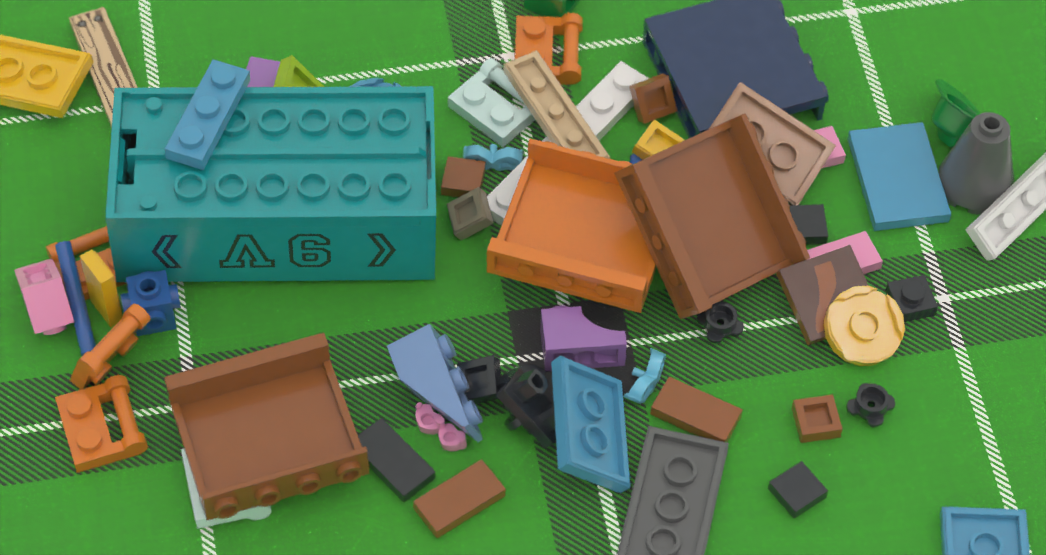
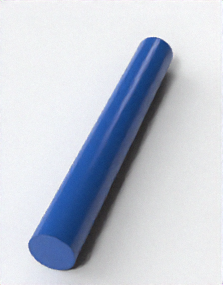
M62 241L57 243L55 247L74 319L81 355L83 356L87 351L90 352L96 346L72 244L70 241Z

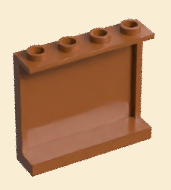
M746 113L614 173L680 319L700 314L712 308L713 304L777 273L780 269L810 258L806 249L805 239L797 229L790 213L789 203L779 189L774 177L773 167L766 159L757 140L756 129L749 122Z
M324 332L164 377L168 400L207 521L216 518H230L243 510L257 506H271L284 498L298 494H312L322 487L339 482H353L361 476L369 474L368 451L366 446H361L330 361L329 345Z

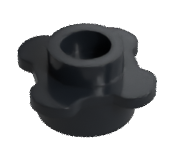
M717 302L712 305V308L697 315V322L705 327L708 332L707 339L712 343H720L723 338L730 335L739 336L744 329V324L737 320L736 309L726 302ZM718 321L724 322V324H723V325H719V324H717V322H718Z
M870 383L860 385L856 398L849 400L847 403V411L851 415H859L867 420L868 425L872 427L881 426L884 421L883 416L887 411L893 410L895 407L893 396L889 395L882 386ZM868 403H871V404H874L875 406H874V407H869L867 404H868Z

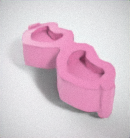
M421 402L416 404L415 415L417 425L422 433L438 434L443 450L458 451L466 448L467 440L464 431L457 430L453 424H445L444 418L440 414L435 413L429 404H422Z

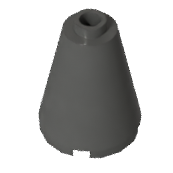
M985 112L975 116L942 161L938 173L948 204L955 208L957 204L968 208V213L982 214L1015 182L1010 126L1001 115Z

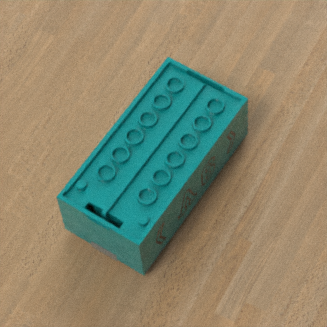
M433 86L247 87L204 170L166 159L165 147L198 87L114 88L105 219L116 282H126V277L138 275L145 271L157 272L166 270L168 282L435 280L436 186Z

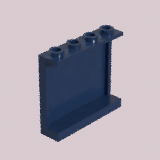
M713 0L644 19L643 45L657 74L663 73L669 76L677 107L676 113L688 138L710 128L739 82L788 114L811 109L816 120H822L825 103L829 99L826 85L823 81H818L810 55L804 53L801 49L798 33L794 26H789L781 0Z

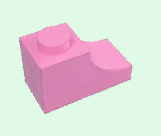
M53 259L14 269L35 334L43 332L44 335L56 334L65 330L67 324L74 323L63 282Z

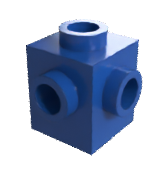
M166 270L157 272L145 271L138 275L126 277L128 293L121 294L123 311L125 312L134 303L144 308L151 318L143 329L137 330V336L177 329L173 309L181 308L177 284H168Z

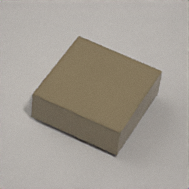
M480 187L447 203L454 236L461 241L494 224L486 192Z

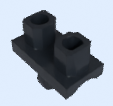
M519 367L511 372L506 384L496 394L503 403L502 405L510 413L504 424L510 431L522 426L546 449L556 441L554 402H551L544 394L548 387L547 379L538 369L524 373Z

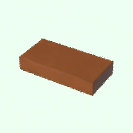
M669 376L651 406L650 414L699 437L728 442L742 417L743 409Z
M481 459L414 500L413 509L434 536L439 538L505 497L506 489Z

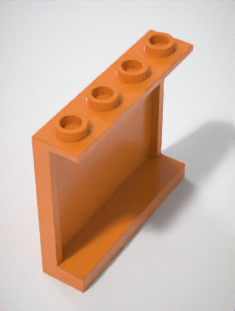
M529 139L528 158L497 238H491L487 248V273L641 313L656 270V264L614 174L632 165V163L608 159L588 151L565 148L553 142Z

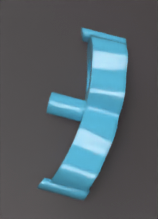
M491 144L490 150L480 145H471L468 147L464 146L463 158L485 161L486 170L494 168L497 171L514 170L522 162L523 150L505 147L497 151L498 146L496 144Z
M650 348L651 356L646 372L635 367L632 375L639 378L629 393L624 394V398L638 404L644 403L654 391L664 368L666 354Z

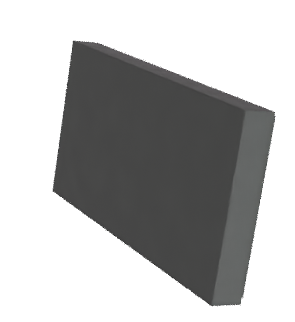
M648 426L617 555H705L729 443Z

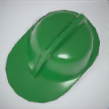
M937 79L935 83L941 93V98L932 115V121L937 127L939 139L952 148L973 118L979 115L980 112L959 90L946 81Z

